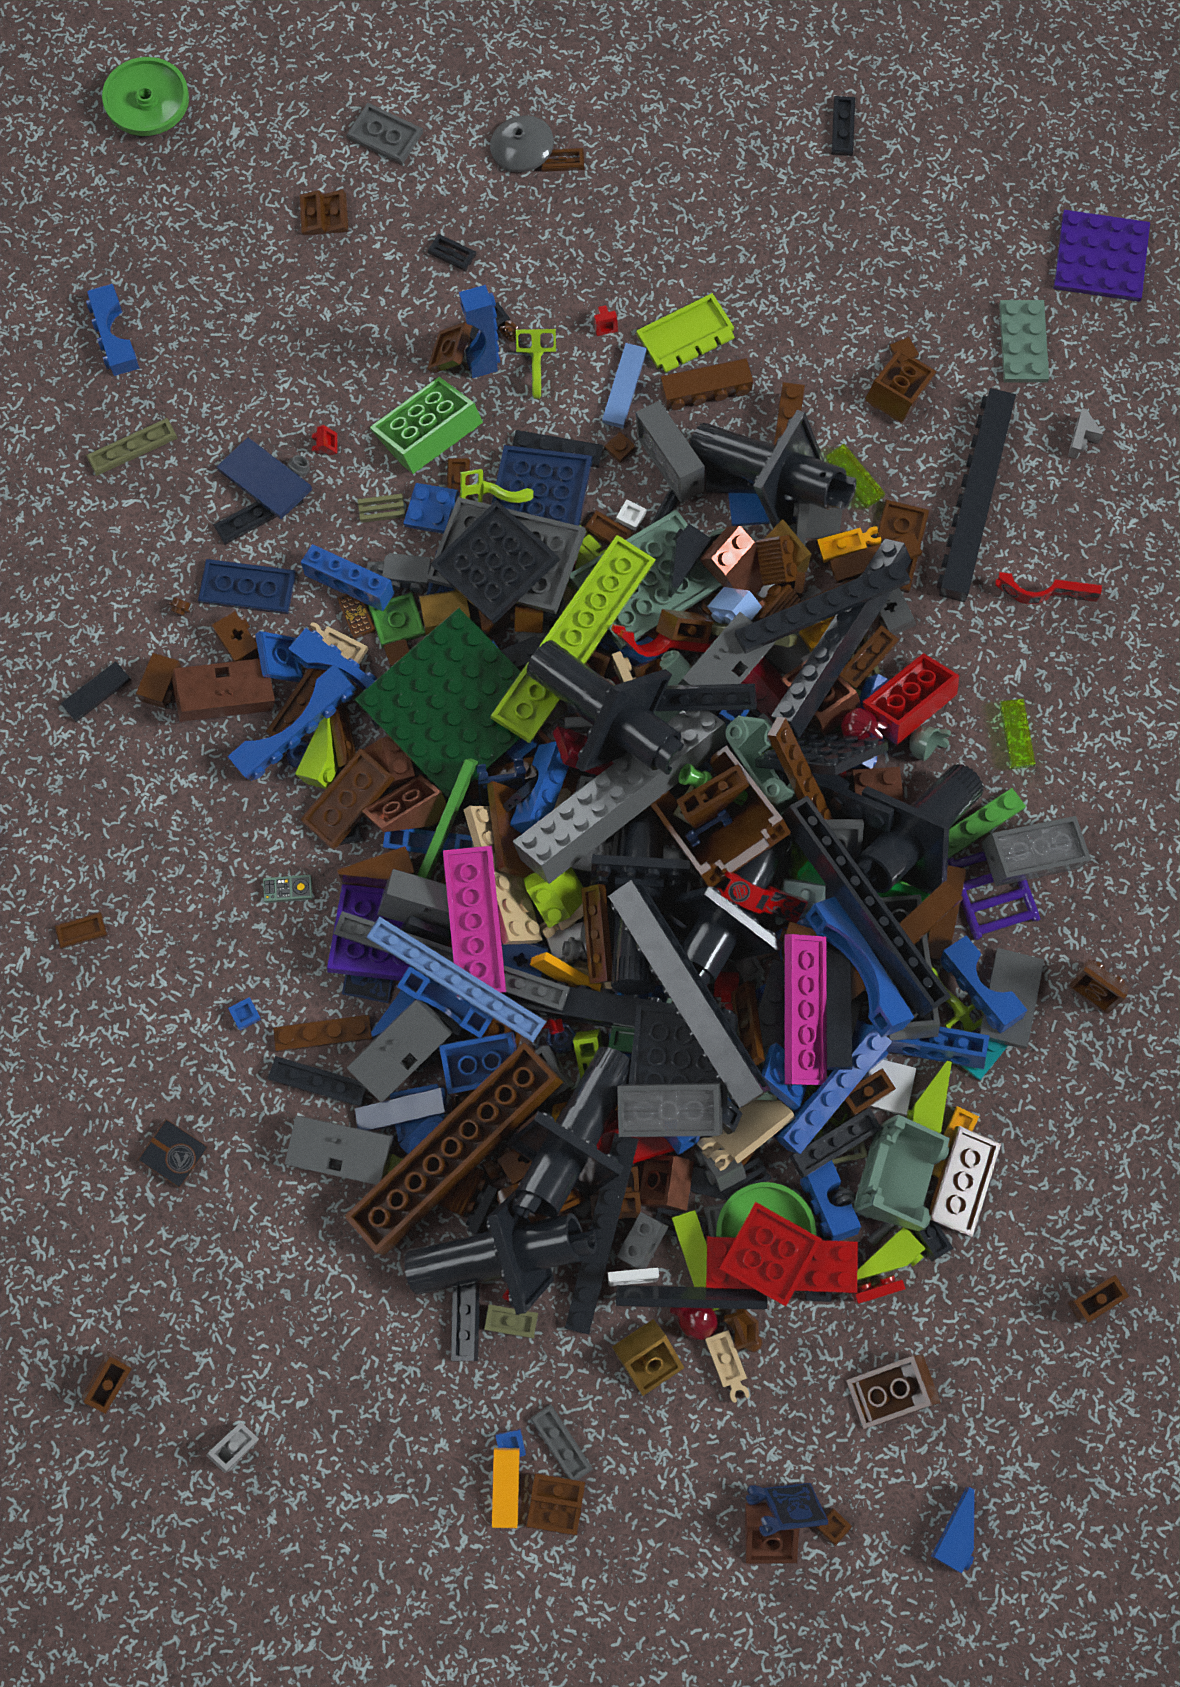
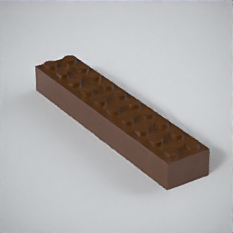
M524 1042L344 1217L375 1253L385 1255L539 1107L563 1081L535 1050Z

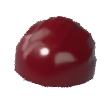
M862 708L852 709L844 716L841 723L842 733L845 737L858 736V739L863 740L870 736L876 737L878 740L883 739V735L878 729L883 730L888 727L885 722L877 721L871 712Z
M670 1308V1313L678 1317L679 1325L684 1334L691 1339L704 1340L711 1337L717 1329L718 1318L713 1308Z

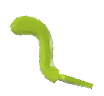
M516 329V352H527L530 354L532 359V396L534 399H540L541 356L545 352H556V329ZM542 333L553 334V347H541L540 335ZM519 334H531L532 346L530 348L519 347Z
M482 469L461 472L460 498L465 499L467 495L478 494V502L483 503V495L491 493L501 500L512 503H522L533 499L534 491L532 489L526 488L517 492H510L496 484L484 481ZM478 474V482L476 484L465 485L467 475Z
M932 967L933 972L940 980L937 970ZM945 987L951 996L945 1002L953 1008L955 1016L944 1024L945 1027L951 1028L953 1024L960 1020L964 1031H974L982 1022L981 1018L973 1023L969 1016L970 1012L975 1009L973 1003L968 1007L965 1006Z

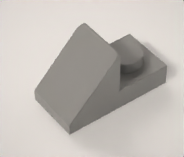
M1082 408L1077 418L1068 457L1077 458L1079 452H1084L1087 441L1099 444L1103 436L1102 431L1087 409Z
M240 1422L206 1456L224 1473L229 1472L256 1445L259 1438Z

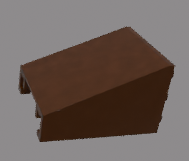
M727 746L714 753L710 760V766L716 776L739 764L750 784L744 790L748 796L743 805L740 806L731 802L727 806L733 823L726 827L722 821L714 824L697 835L701 843L692 848L684 835L686 834L684 826L687 823H683L679 818L673 817L678 803L672 793L667 791L651 804V807L686 858L690 860L692 866L709 887H713L727 878L725 876L726 871L734 873L791 833L783 818Z

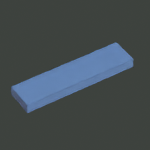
M625 343L602 423L624 428L647 348Z

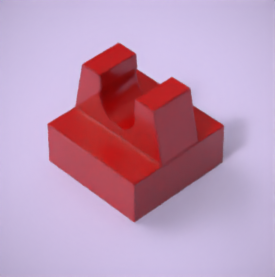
M606 305L598 307L599 314L594 315L596 335L601 336L618 332L616 312H609Z
M325 425L317 427V432L312 434V439L316 441V445L312 446V451L317 454H337V433Z
M720 972L714 982V997H721V1002L731 1003V992L738 988L739 973Z

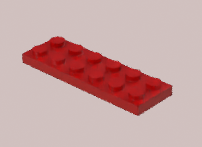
M707 1237L706 1288L754 1289L719 1269L735 1237ZM822 1240L795 1291L857 1293L858 1242Z

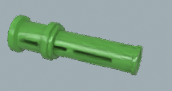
M691 764L684 765L679 774L680 784H689L695 788L713 779L709 772H701L694 769ZM743 791L732 802L740 806L743 805L747 800V792Z

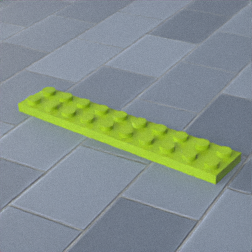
M616 535L540 646L546 641L553 640L585 664L645 578L656 559ZM526 665L492 713L491 719L528 743H531L560 699L528 676Z

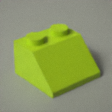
M572 866L550 884L536 873L523 878L526 890L548 928L570 918L582 904L581 888L584 887Z

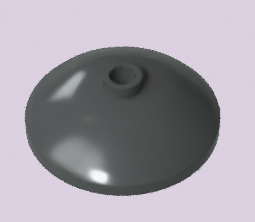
M529 115L516 116L506 120L495 130L490 141V150L494 161L501 168L511 172H526L539 167L549 158L554 146L553 134L548 124L540 118Z

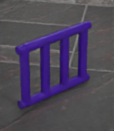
M983 851L957 860L948 858V865L963 868L987 859ZM992 874L964 881L961 895L963 900L960 903L974 940L982 938V934L1031 919L1032 922L1041 919L1027 880L1017 882L1020 889L974 903H970L966 891L993 883ZM1016 899H1024L1028 911L986 924H978L974 912Z

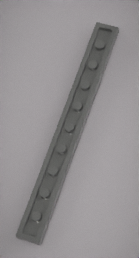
M343 911L341 912L333 933L335 936L392 954L366 938L376 922ZM407 933L454 963L452 948ZM504 966L505 993L562 1012L570 987Z

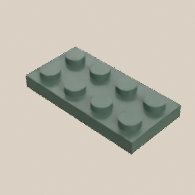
M1000 300L999 311L1004 382H1048L1049 368L1044 300Z

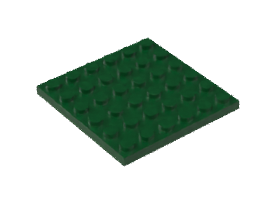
M460 608L455 610L355 699V702L447 799L450 797L464 760L471 758L478 761L477 765L486 764L487 771L522 739L491 719L492 713L521 671ZM475 769L474 774H473V776H472V779H471V781H470V783H469V786H470L475 780H477V771H476V769Z

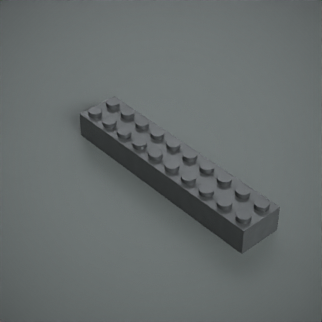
M708 710L681 711L667 722L681 733L680 742L684 744L682 750L677 751L668 764L672 767L669 775H666L659 769H650L628 752L516 838L513 843L520 860L550 884L660 798L662 794L678 784L679 774L684 765L691 764L694 769H697L710 759L714 753L728 745L725 722Z

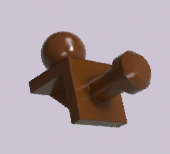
M736 1309L735 1313L724 1316V1321L735 1330L734 1348L736 1350L745 1348L749 1352H757L761 1349L762 1339L759 1336V1321L746 1309Z

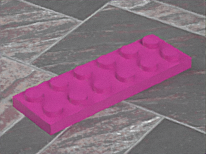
M492 846L443 850L454 964L500 993L506 992Z
M787 934L785 935V1084L822 1085L827 1079L826 937Z

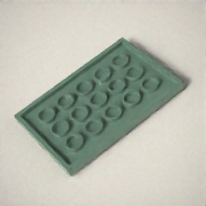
M677 510L626 539V541L656 559L613 623L614 625L624 626L626 631L633 632L635 641L657 628L662 609L685 611L723 587L698 560L673 597L670 598L668 596L672 549L676 543L673 538L680 528L684 530L688 525ZM602 555L571 573L568 581L576 591L582 586ZM611 626L607 633L620 650L624 649L627 645L611 630Z

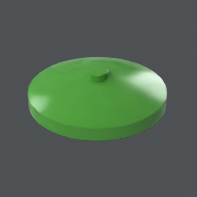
M140 57L122 63L111 72L103 87L102 100L107 116L116 127L132 135L151 136L169 130L182 119L189 104V90L183 74L173 64L160 58Z
M770 1182L751 1184L734 1193L723 1206L716 1228V1237L736 1238L754 1203L757 1202L816 1235L813 1214L803 1198L786 1186Z

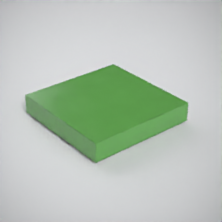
M412 593L392 598L384 611L368 605L382 648H384L383 645L402 639L408 641L426 635Z

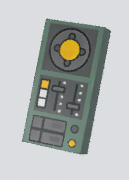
M311 875L263 878L265 903L313 899Z

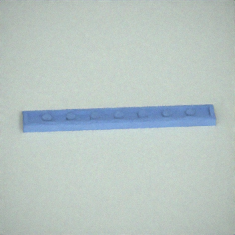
M381 917L378 918L366 937L531 1042H534L546 1023L539 1016Z

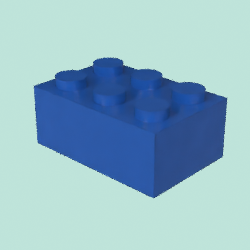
M511 1031L481 1037V1039L474 1038L440 1045L448 1094L473 1090L484 1082L517 1050L514 1032Z

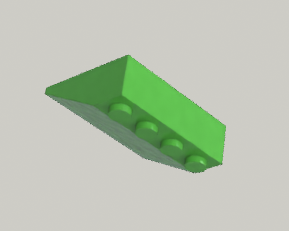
M438 377L373 424L370 429L399 463L414 474L450 446L456 444L469 432L475 430L483 421L473 401Z

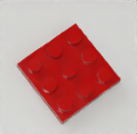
M755 1202L719 1269L778 1303L787 1306L822 1239Z

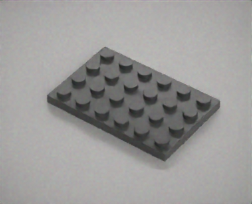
M458 497L434 560L491 505ZM507 509L560 558V561L515 604L556 614L586 533L585 527ZM431 566L427 576V580L430 583L454 588Z

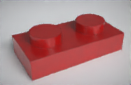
M889 1275L880 1278V1283L871 1285V1282L857 1285V1293L851 1294L854 1302L860 1304L905 1290L903 1279Z

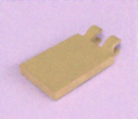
M778 1098L777 1101L756 1099L749 1105L739 1108L743 1114L734 1133L727 1134L723 1131V1134L720 1136L700 1139L697 1145L703 1150L702 1154L707 1159L711 1158L715 1162L714 1165L722 1171L733 1160L737 1163L741 1162L796 1117L793 1112Z

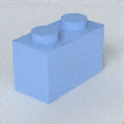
M723 587L707 606L712 612V618L720 624H729L739 612L752 620L762 608L750 591Z

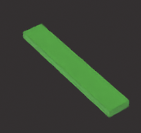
M471 758L464 760L417 876L431 879L478 761Z

